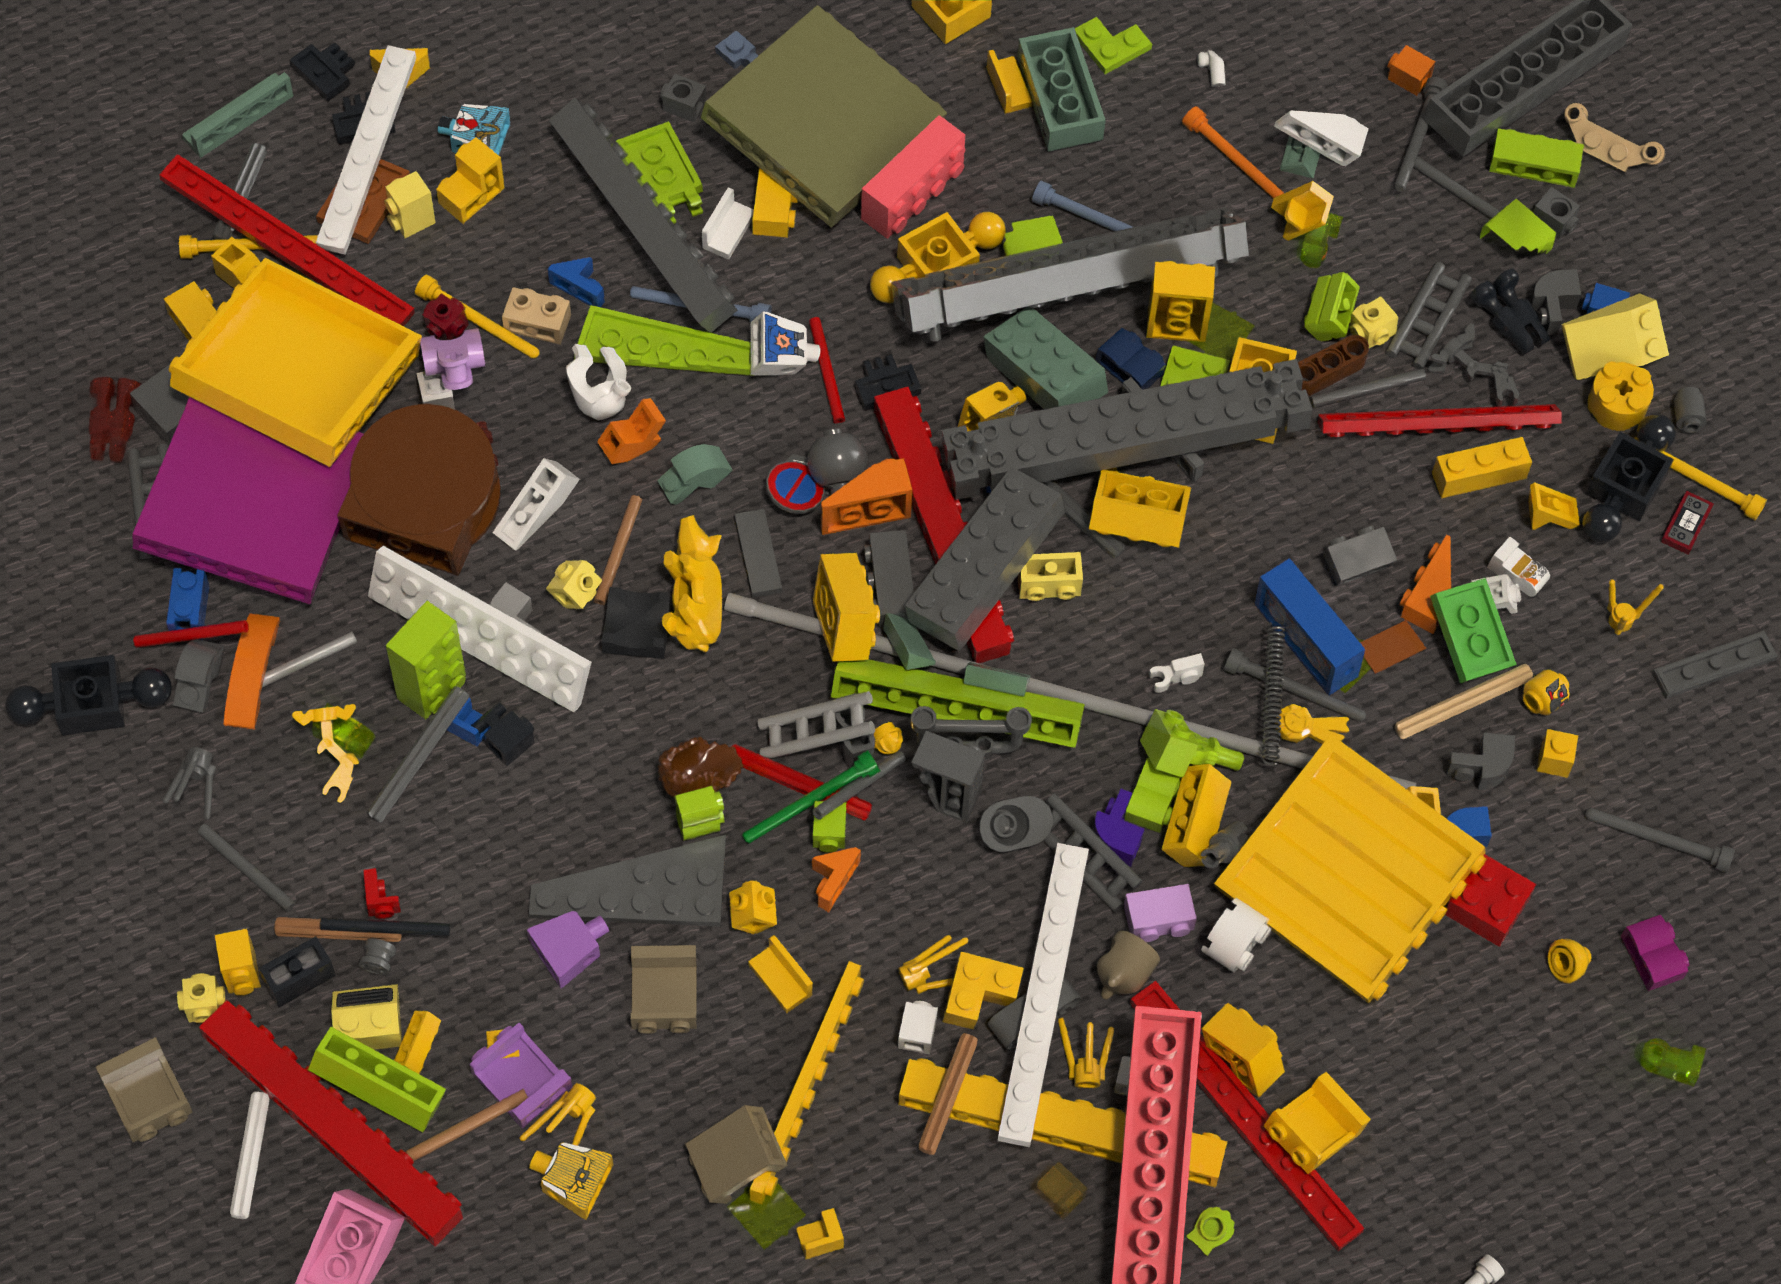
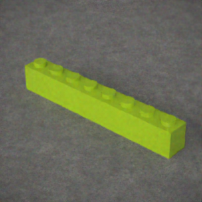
M874 660L838 661L831 698L837 699L869 691L872 694L873 701L867 705L912 714L920 706H927L934 710L936 719L1006 720L1007 713L1012 708L1022 707L1027 709L1032 717L1030 730L1023 734V737L1076 748L1085 706L1083 703L1026 692L1025 696L1022 697L964 683L962 678L918 669L906 670L903 666Z

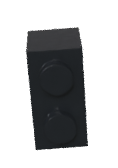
M316 936L259 967L263 982L278 1007L285 1005L336 976L332 961Z

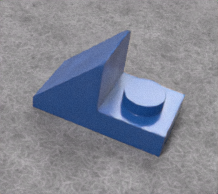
M591 257L551 264L549 266V283L589 306L601 307L605 303L604 288L599 282L589 278L593 273V260Z

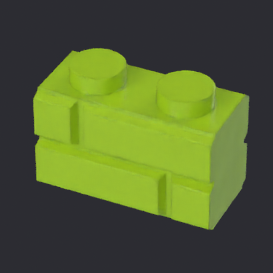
M1345 272L1332 274V276L1318 277L1315 290L1311 294L1310 308L1304 319L1305 328L1321 342L1332 340V337L1335 339L1346 337L1360 286Z

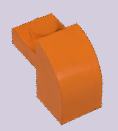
M651 398L642 399L629 419L610 422L597 442L611 464L628 462L653 449L661 441L657 433L666 420Z

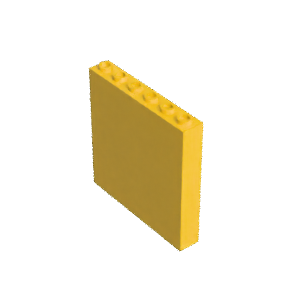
M264 258L257 267L253 266L245 282L242 285L238 284L234 288L231 298L227 303L222 302L214 318L212 320L208 319L204 323L196 339L191 338L184 353L172 360L169 366V373H171L170 387L330 467L418 357L422 335Z

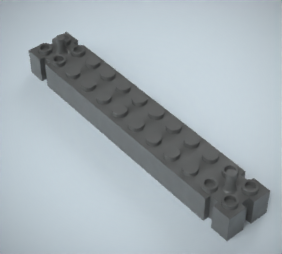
M1221 207L1203 211L1201 215L1197 216L1190 214L928 273L922 278L915 279L911 277L893 281L891 285L895 313L902 322H906V326L912 332L918 334L929 332L930 341L941 340L940 323H943L944 327H955L960 325L961 321L969 319L975 321L985 320L989 318V315L995 313L1011 314L1021 307L1037 308L1044 306L1045 302L1052 300H1071L1074 295L1078 294L1094 295L1100 293L1101 289L1109 287L1115 289L1125 288L1129 286V283L1135 281L1151 282L1153 280L1155 262L1173 261L1177 264H1204L1215 267V277L1219 275L1217 260L1221 259L1223 263H1234L1239 261L1240 257L1249 256L1246 222L1238 216L1233 217L1231 211Z
M1297 359L1274 363L1272 371L1263 372L1262 366L979 422L978 430L967 431L966 425L942 430V448L947 468H950V479L955 499L980 495L979 488L990 486L992 492L1011 466L1039 482H1046L1274 436L1275 428L1285 427L1286 433L1309 429L1312 407L1307 391L1301 390L1303 378Z

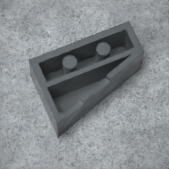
M925 731L911 763L914 768H920L922 772L920 776L921 782L928 783L930 787L928 795L937 812L968 823L982 790L985 753L981 752L974 745H962Z

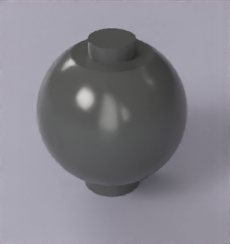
M841 428L823 431L824 436L815 440L807 458L808 469L812 478L821 487H829L831 495L867 470L868 456L864 445L854 435L842 433Z

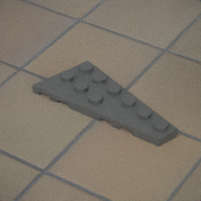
M726 835L532 884L529 918L553 919L568 912L576 911L582 921H591L600 915L605 922L721 927Z

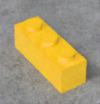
M414 1011L394 1061L419 1074L431 1049L434 1037L438 1032L441 1020L428 1011Z

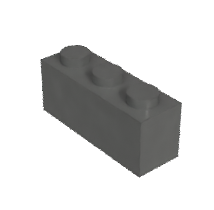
M906 530L869 533V545H864L865 563H871L872 572H867V582L875 592L873 602L874 605L879 606L880 620L878 624L879 628L884 627L887 613L908 619L904 605L914 594L907 535Z

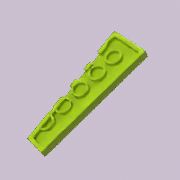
M590 305L578 341L579 345L587 346L593 357V362L607 363L600 349L602 347L614 348L625 365L751 375V342Z

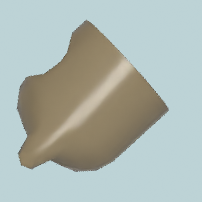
M1120 930L1115 934L1112 939L1111 950L1097 962V972L1104 986L1101 993L1103 999L1107 1000L1114 994H1133L1144 986L1160 963V957L1151 945L1127 931Z

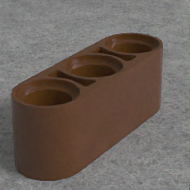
M1351 335L1298 362L1302 378L1309 380L1302 382L1301 390H1306L1309 397L1360 371L1364 367L1368 356V341L1362 336ZM1350 352L1357 353L1358 355H1352ZM1325 365H1330L1334 368H1327Z

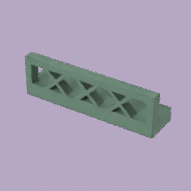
M285 72L279 76L273 73L182 134L183 140L200 158L292 98L294 95L290 77Z

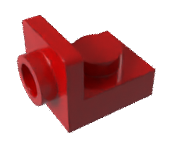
M376 868L363 870L369 916L387 919L393 917L394 913H400L399 896L386 897L385 880L378 879Z

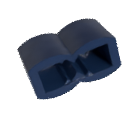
M1124 328L1118 330L1098 348L1095 359L1107 372L1118 378L1122 384L1132 377L1142 390L1148 389L1163 375L1166 365L1160 353L1143 346L1140 337L1136 333L1129 332Z

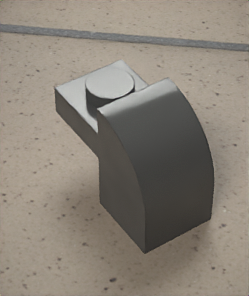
M1577 269L1549 272L1542 276L1535 286L1530 303L1534 310L1538 311L1539 320L1549 336L1558 335L1562 324L1560 309H1577L1581 297Z
M197 639L190 641L185 646L174 678L178 680L173 706L202 713L206 711L211 682L220 673L224 645Z
M1483 733L1479 744V755L1451 752L1447 764V775L1455 776L1460 781H1470L1473 778H1478V790L1491 789L1499 785L1506 778L1514 758L1515 735Z

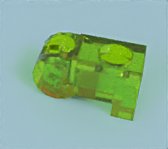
M1329 213L1324 226L1306 233L1300 256L1305 266L1319 268L1324 264L1328 251L1329 237L1337 239L1343 220L1342 216Z
M327 703L324 708L334 707V706H332V705H330L329 703ZM352 717L346 721L340 718L331 720L334 742L345 752L353 753L355 757L362 759L376 738L375 734ZM314 722L312 724L313 736L322 740L321 723Z
M1654 1038L1645 1043L1639 1061L1641 1066L1650 1073L1694 1087L1699 1078L1706 1048L1693 1045L1689 1052L1671 1047L1666 1041Z

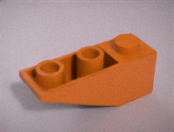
M1447 534L1441 544L1437 542L1434 544L1428 555V559L1431 560L1427 567L1423 565L1420 567L1414 578V582L1417 583L1413 591L1407 589L1400 602V605L1404 607L1401 618L1432 634L1437 629L1439 621L1430 596L1451 589V537Z

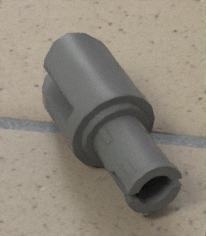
M1233 821L1212 836L1209 847L1201 853V856H1204L1201 859L1202 863L1208 868H1215L1221 862H1231L1248 841V835L1244 834L1247 830L1245 824L1240 821Z

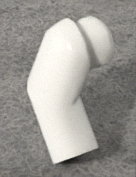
M1214 51L1200 52L1197 57L1198 66L1201 68L1208 67L1210 70L1211 86H1225V69L1222 58Z

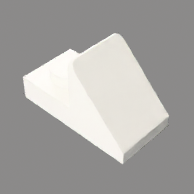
M425 372L417 373L423 404L441 405L455 410L452 390L444 388L441 374L426 376Z

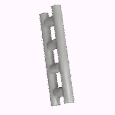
M867 691L758 719V727L761 731L769 729L770 746L760 749V755L772 759L875 733L873 722L864 723L863 705L872 703V694ZM850 709L851 726L836 730L835 712ZM823 716L824 733L809 736L808 719ZM796 722L797 740L782 743L781 726Z

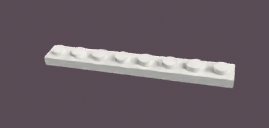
M387 46L316 244L324 250L346 255L417 58L415 51Z

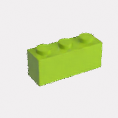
M1498 128L1489 172L1575 188L1580 173L1584 144L1575 143L1571 140L1547 138L1543 135L1521 133L1512 129Z

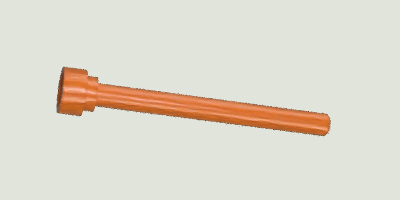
M1198 106L1193 107L1187 112L1182 120V124L1190 131L1194 130L1196 133H1202L1273 199L1284 194L1282 190L1208 124L1206 114Z

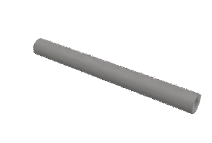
M353 632L267 671L262 688L356 644L357 640Z

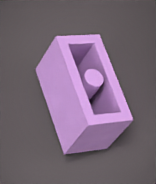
M1189 884L1129 893L1125 896L1124 909L1129 931L1145 942L1154 941L1159 936L1171 934L1173 937H1182L1189 934L1191 930H1194L1196 914Z

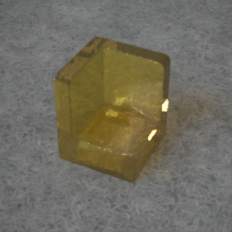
M1059 1161L1037 1183V1188L1055 1203L1054 1212L1062 1220L1086 1198L1087 1187Z

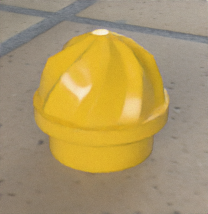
M888 722L875 729V748L881 753L894 754L901 748L903 737L899 727H895L892 722Z

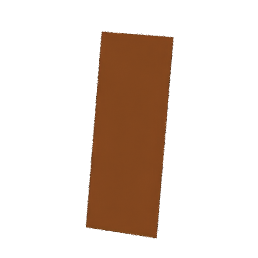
M1406 620L1360 642L1365 648L1364 658L1375 674L1426 649Z

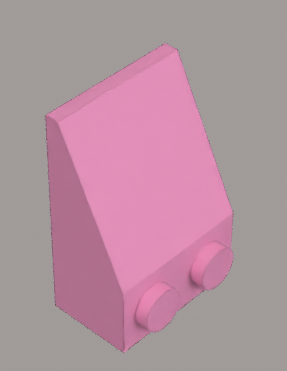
M350 1189L334 1192L295 1284H371L390 1253L405 1216Z

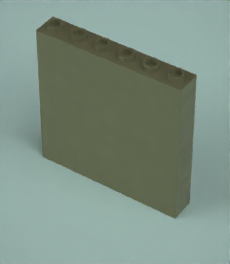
M817 5L705 102L701 119L832 228L861 202L862 188L938 115L945 119L947 112L939 103L924 94L916 84L911 83L901 75L894 66L889 65L878 56L874 49L866 46L852 31L847 30L830 13L825 12Z

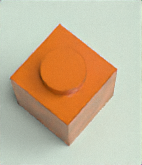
M1406 45L1400 54L1396 52L1391 57L1387 66L1390 69L1388 80L1417 96L1425 86L1427 79L1432 77L1436 61Z

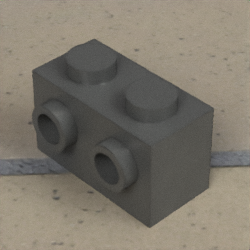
M1369 526L1357 531V536L1347 540L1346 536H1341L1328 542L1329 547L1322 554L1336 587L1387 569L1396 563L1397 558L1384 527L1375 530L1374 526Z

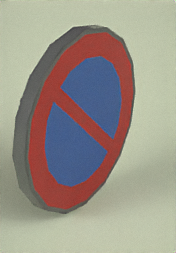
M785 461L776 464L769 471L765 482L766 492L771 501L780 509L790 513L805 514L814 511L821 504L825 494L824 486L821 487L814 481L809 472L808 465L799 461Z

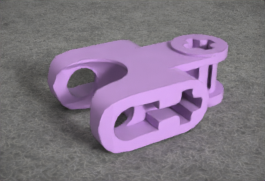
M479 328L464 330L461 337L452 340H438L434 335L422 337L420 345L426 376L441 374L443 386L446 389L458 390L470 386L473 383L471 369L486 367Z

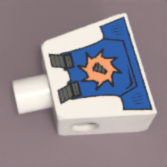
M764 311L751 321V375H793L805 367L807 361H818L820 346L807 343V329L804 325Z

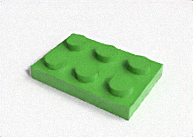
M1486 578L1430 596L1460 683L1517 665Z

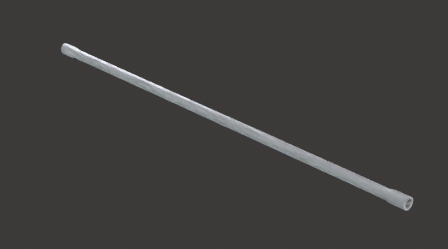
M729 593L726 598L725 611L747 617L760 618L824 636L817 618L763 604L755 599ZM875 635L876 642L875 646L871 647L872 650L899 657L889 638ZM929 650L936 661L935 665L931 666L965 675L967 664L969 662L976 663ZM1030 678L1026 692L1083 703L1085 704L1084 709L1145 726L1148 725L1153 711ZM1184 720L1191 731L1208 739L1210 737L1217 738L1222 747L1262 758L1263 744L1261 741ZM1279 747L1280 753L1278 755L1280 758L1271 761L1304 769L1313 756ZM1389 776L1405 789L1410 786L1416 787L1417 783Z

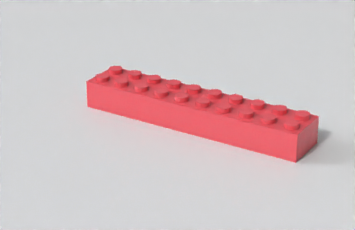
M1143 1006L1135 1007L1111 1284H1180L1202 1012Z

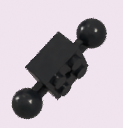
M1652 414L1645 417L1637 428L1638 440L1619 432L1592 477L1586 494L1598 499L1603 504L1592 506L1583 517L1584 532L1593 541L1604 543L1617 537L1622 527V519L1619 512L1638 521H1641L1665 481L1674 461L1673 458L1661 453L1673 444L1676 437L1675 426L1668 417L1661 414Z
M114 655L51 663L53 692L42 694L40 690L29 685L16 687L8 694L5 709L9 718L20 725H32L38 722L45 712L55 711L56 721L62 735L125 727L123 701L135 699L145 707H158L164 704L170 697L172 684L169 676L158 668H145L139 671L132 681L121 682L120 669Z

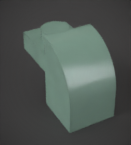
M702 444L690 447L671 459L673 466L657 481L670 503L677 505L698 486L711 489L733 470L719 447Z

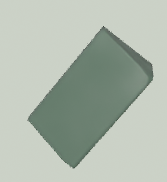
M1289 135L1280 170L1314 178L1320 153Z
M887 613L883 629L906 670L935 665L936 661L916 626L911 624L907 618Z
M972 662L967 664L964 677L965 684L1022 697L1025 696L1030 680V675Z

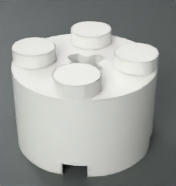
M1235 898L1232 901L1237 905L1235 909L1231 911L1227 908L1207 937L1212 942L1210 947L1208 948L1203 945L1201 949L1203 953L1232 972H1235L1238 968L1245 971L1254 957L1250 951L1257 942L1262 945L1272 928L1267 926L1269 921L1267 917L1240 899Z

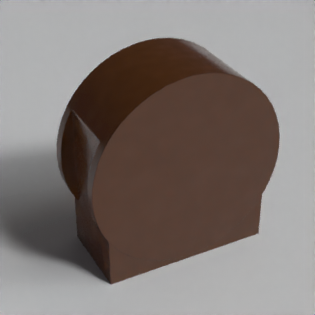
M411 405L386 414L370 426L355 448L350 469L351 485L337 517L344 538L347 541L375 550L385 546L412 562L459 576L472 545L492 525L500 505V480L493 450L487 436L471 418L457 410L441 405Z

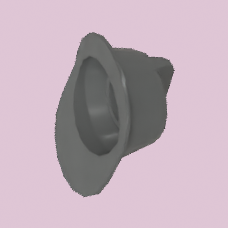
M1021 796L1003 800L990 805L982 814L979 823L980 835L983 842L989 848L998 852L1033 846L1042 842L1049 835L1053 826V815L1049 806L1043 800L1034 796Z

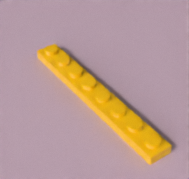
M848 962L774 1132L786 1163L791 1149L787 1147L791 1137H798L803 1124V1120L800 1119L804 1108L809 1110L814 1100L816 1091L812 1090L815 1081H822L828 1063L824 1061L828 1051L834 1053L838 1045L840 1034H837L840 1023L846 1025L850 1017L852 1006H849L852 995L858 997L862 989L864 979L860 977L861 965ZM766 1171L753 1180L750 1187L751 1201L762 1205L766 1195H773L778 1182V1178L775 1177L776 1172Z

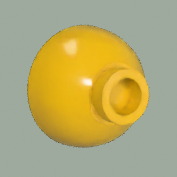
M1558 939L1551 944L1548 950L1550 970L1563 983H1572L1580 979L1591 962V953L1588 948L1575 940Z

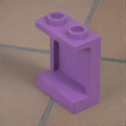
M518 1023L514 1027L508 1026L503 1029L496 1037L497 1041L489 1048L485 1046L478 1050L471 1058L470 1069L474 1077L497 1102L524 1088L528 1098L519 1106L507 1112L523 1129L559 1099L565 1091L571 1089L572 1083L568 1074L563 1069L559 1070L525 1033L524 1027ZM519 1050V1057L503 1058Z

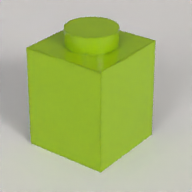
M815 801L814 808L824 801ZM846 802L822 819H817L814 816L813 848H819L823 852H835L838 849H845Z

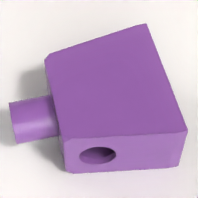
M576 911L568 912L527 929L529 942L560 988L567 985L600 957L599 945L596 939L609 932L605 921L600 915L584 924Z

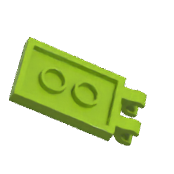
M669 121L616 140L628 154L625 157L628 163L633 162L642 172L643 176L640 177V180L643 184L648 182L657 192L658 196L655 197V200L658 204L663 202L673 215L675 214L673 206L686 202L692 217L703 213L700 206L702 200L698 194L703 192V185ZM672 216L670 220L673 222V224H675L676 220L674 216Z

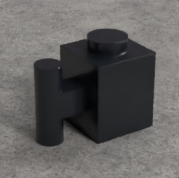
M498 702L471 726L478 729L479 734L486 728L489 729L484 733L486 747L508 766L535 743L534 727L524 716L519 718L513 711L499 719L507 710L503 704Z

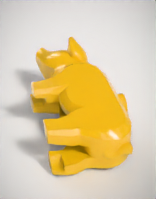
M694 515L680 519L677 554L670 550L665 552L663 564L675 580L672 591L674 613L664 614L662 625L685 648L689 650L699 649L700 651L707 652L709 645L717 641L721 632L722 583L719 569L713 562L712 557L718 551L722 535L708 536L699 527Z

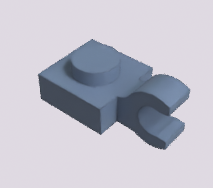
M738 31L733 32L715 46L716 53L734 69L740 65L745 68L759 56L756 54L755 46Z

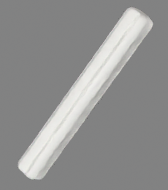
M253 1092L250 1098L230 1208L231 1216L236 1219H247L249 1217L270 1100L268 1094L264 1092Z

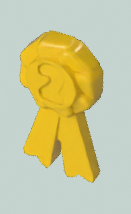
M1291 704L1281 709L1282 713L1280 716L1282 718L1279 720L1281 722L1279 726L1281 730L1278 732L1287 741L1298 743L1310 737L1323 744L1329 735L1332 734L1342 742L1345 736L1338 733L1349 732V728L1346 725L1349 721L1348 717L1312 718L1307 708L1296 704Z

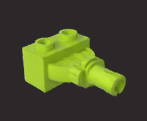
M1155 709L1140 739L1155 769L1180 777H1184L1189 764H1210L1212 766L1217 764L1238 771L1244 761L1242 752L1220 746L1217 738L1210 737L1208 739L1191 731L1184 721V717L1173 710L1164 712Z

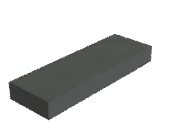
M765 509L735 514L736 527L752 598L782 593V585Z

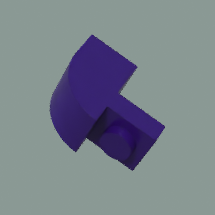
M1120 789L1117 799L1110 798L1105 813L1097 811L1094 832L1131 867L1142 843L1145 829L1124 821L1133 793Z

